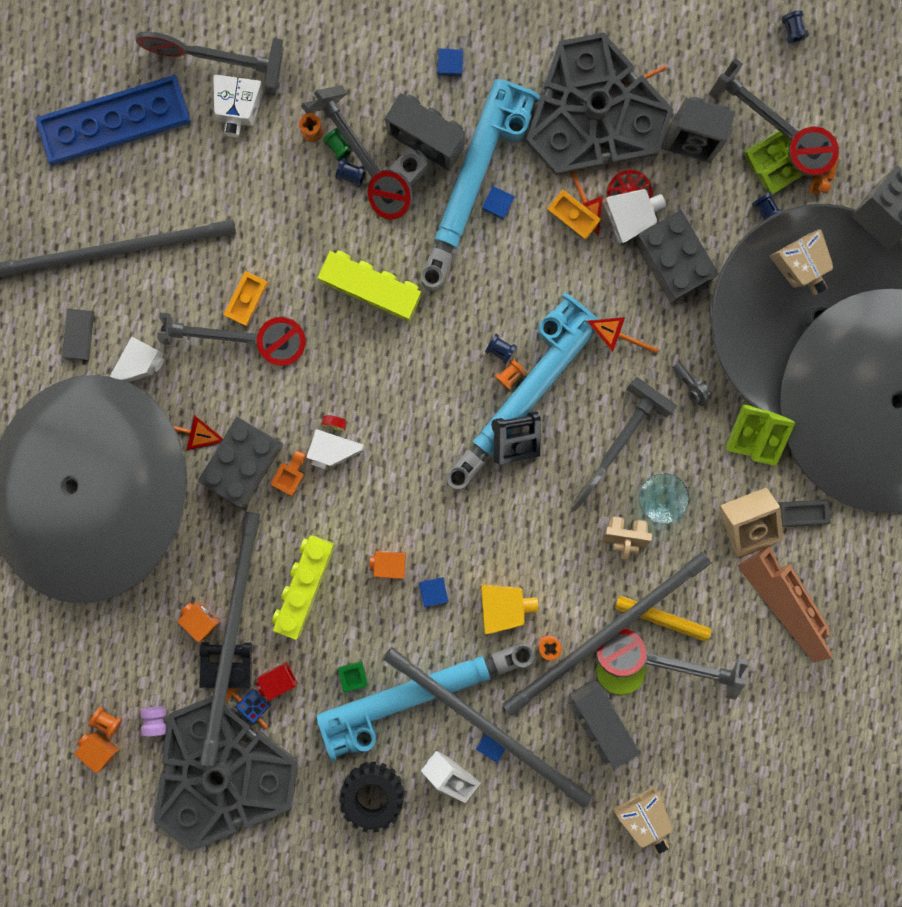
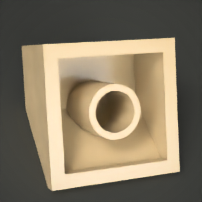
M767 487L720 505L722 521L737 558L784 540L781 508Z

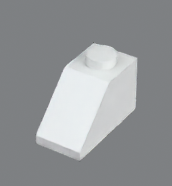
M131 337L110 377L131 382L151 376L154 371L157 372L161 368L164 353Z
M316 429L306 458L312 459L311 465L325 469L326 465L334 466L364 451L365 445Z
M438 751L429 758L421 770L438 790L464 803L468 801L481 784L451 758Z

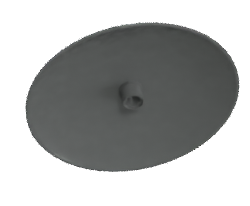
M809 204L779 212L750 230L738 242L723 265L712 301L711 326L713 341L722 368L730 382L744 399L755 408L781 415L780 394L784 370L795 344L807 327L814 321L815 312L820 315L837 302L862 292L877 289L902 290V241H898L887 250L851 217L856 209L833 204ZM821 229L833 269L821 275L828 289L813 296L808 284L796 288L792 287L772 261L770 255L805 235Z
M877 289L862 292L841 300L825 310L807 327L795 344L785 367L781 384L780 414L795 422L787 443L802 471L819 489L830 497L848 506L870 512H902L901 289ZM893 396L896 398L895 406L892 405Z
M83 375L62 380L45 388L29 400L14 416L0 439V551L8 565L27 585L37 592L59 601L70 603L99 602L128 591L147 577L159 564L173 542L180 525L185 505L187 480L185 460L178 435L162 408L144 391L128 382L109 376Z

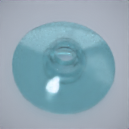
M661 473L653 475L644 482L639 492V503L643 513L649 519L658 523H670L678 520L687 510L689 493L681 479L672 474ZM662 493L667 497L664 503L658 500V496Z

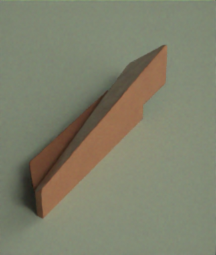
M770 546L741 562L738 567L810 659L813 662H819L831 658L832 652H830L825 643V639L830 636L829 627L791 564L780 568Z

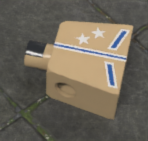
M821 229L805 235L770 255L772 261L792 287L796 288L808 284L813 296L828 289L821 275L832 270L833 264Z
M655 786L613 809L618 819L641 848L651 844L656 854H661L668 850L669 845L664 836L673 830L662 797Z

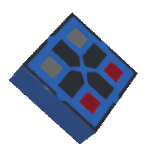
M252 689L235 708L253 725L271 705Z

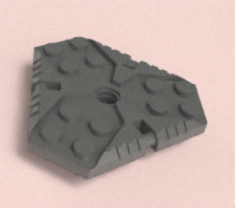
M604 32L562 40L558 43L544 85V90L546 91L540 97L526 139V143L555 175L601 167L606 162L616 164L618 162L655 156L660 152L674 109L643 75L640 77L635 75L633 72L635 66ZM625 79L630 83L627 88L621 83ZM554 95L562 96V100L553 99ZM591 103H600L603 109L597 110L592 107ZM607 145L608 152L601 153L600 147Z
M213 695L170 713L168 717L162 763L166 764L165 771L160 773L154 823L189 851L236 833L237 827L244 825L247 828L286 812L292 808L298 760L261 731L257 733L251 728L252 724L246 721L226 704L219 733V746L215 766L200 764ZM243 736L252 741L248 747L240 741ZM176 765L183 766L182 773L175 772ZM212 772L222 774L224 781L221 783L216 782L212 777ZM238 809L240 816L234 818L232 810Z

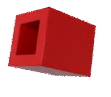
M287 661L256 678L258 681L256 683L258 692L262 697L266 696L268 701L296 687L298 684Z

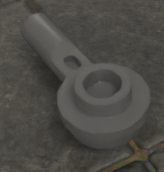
M681 362L673 366L674 371L688 386L690 400L700 406L706 405L711 398L709 388L701 380L691 376Z

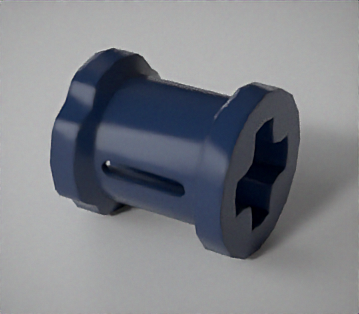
M802 10L790 12L781 18L782 24H785L788 33V44L802 41L809 35L808 30H805L802 17L804 14Z
M342 158L335 178L355 184V187L359 188L364 180L366 169L363 165L358 167L348 163L347 159Z
M771 192L752 203L753 207H757L764 220L783 211L779 210L771 198L773 196Z
M495 334L485 353H492L502 359L506 365L517 345H510L500 339L498 334Z

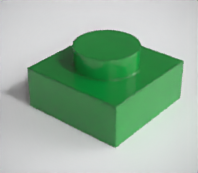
M363 661L337 668L343 692L369 685Z

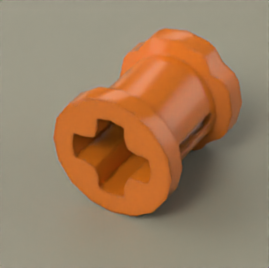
M313 113L304 114L299 120V128L303 138L309 142H316L323 135L321 121ZM313 124V130L309 131V125Z
M514 359L509 361L510 365L501 374L497 373L494 376L509 392L521 377L527 375L526 371Z
M543 636L538 642V651L544 659L552 661L560 656L562 647L554 636ZM554 642L553 647L555 651H547L545 653L546 648L544 645L546 643L551 645Z
M100 706L91 717L88 727L99 729L106 734L107 738L111 739L119 728L122 718L118 717L116 719L104 712V708Z

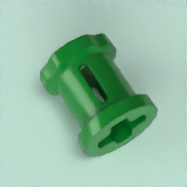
M338 128L331 130L323 138L324 144L329 145L336 154L335 158L337 161H341L342 158L345 159L352 154V148Z

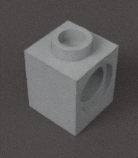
M409 147L389 167V170L402 173L412 187L428 171V164L426 163L428 160L419 150L415 152ZM409 163L417 166L413 172L405 171L404 167Z

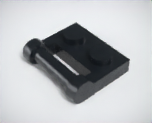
M530 412L527 416L504 420L498 418L492 421L495 463L502 465L540 456L541 417L538 412ZM529 425L528 432L506 436V430Z
M201 642L199 688H215L219 662H210V655H221L222 645H210L209 642ZM244 642L243 645H235L234 655H243V662H232L228 688H251L252 643Z

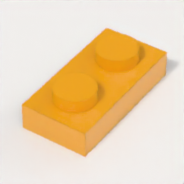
M563 189L547 208L549 212L585 240L602 221Z
M245 271L223 315L247 327L269 284L268 281Z

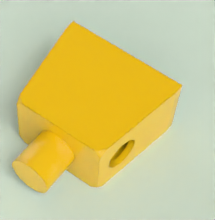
M481 584L485 634L525 625L524 613L539 612L537 597L523 598L522 589L519 587Z

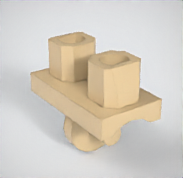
M613 516L603 533L602 542L614 543L613 550L621 551V558L626 560L629 553L638 554L639 548H647L648 543L651 542L652 534L648 533L646 521H634L631 531L623 529V518Z

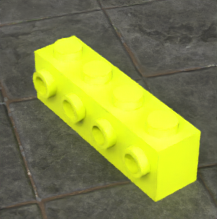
M329 251L317 277L320 283L410 323L422 296L417 285L409 281H405L403 284L395 280V275L386 271H382V274L373 270L374 267L367 262L360 261L356 263L350 260V255L342 251H337V253Z
M314 535L309 536L308 539L304 538L299 549V553H302L300 562H295L290 572L293 580L290 587L285 586L281 596V600L284 603L281 610L277 609L271 622L275 624L274 632L295 640L300 637L335 548V543Z

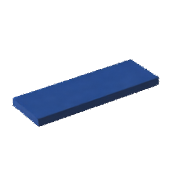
M176 74L35 117L48 163L51 166L191 123Z

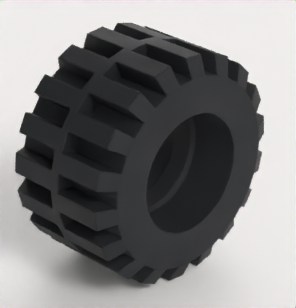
M365 762L360 764L359 768L355 767L347 775L340 791L339 803H341V813H345V820L348 823L350 821L353 822V828L358 829L360 826L363 828L362 832L368 833L369 829H373V833H376L382 827L384 830L389 828L391 822L395 823L402 811L404 786L401 784L400 776L395 775L396 771L393 768L389 770L384 763L380 766L376 765V762H371L370 765H366ZM368 784L377 785L385 791L387 801L378 809L366 808L358 800V790Z

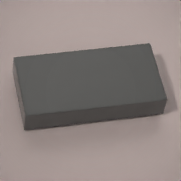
M67 308L62 358L89 361L94 321L93 311Z
M829 499L777 502L781 508L782 527L831 524Z

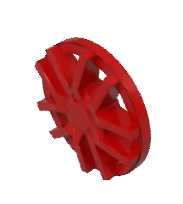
M624 170L610 180L607 187V197L611 196V191H619V194H624L648 187V196L652 198V183L644 173L636 170ZM626 174L628 183L624 184L620 176ZM630 174H635L639 177L633 182ZM643 179L646 184L639 188L636 184ZM617 180L621 188H612L613 183Z

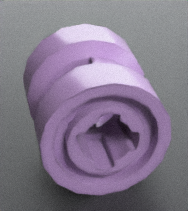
M156 706L140 709L141 718L143 719V725L141 726L142 736L166 734L167 725L164 723L166 707Z

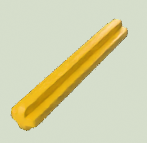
M619 596L615 608L625 612L635 605L637 601ZM654 607L639 617L707 642L711 636V629L709 627Z

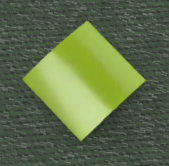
M779 130L743 152L763 187L768 193L771 192L772 194L804 175L798 172L791 164L788 155L791 141Z
M743 404L725 447L728 452L751 456L755 462L777 466L795 422L779 414Z

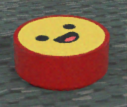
M324 415L321 425L326 428L345 431L347 421L340 417Z

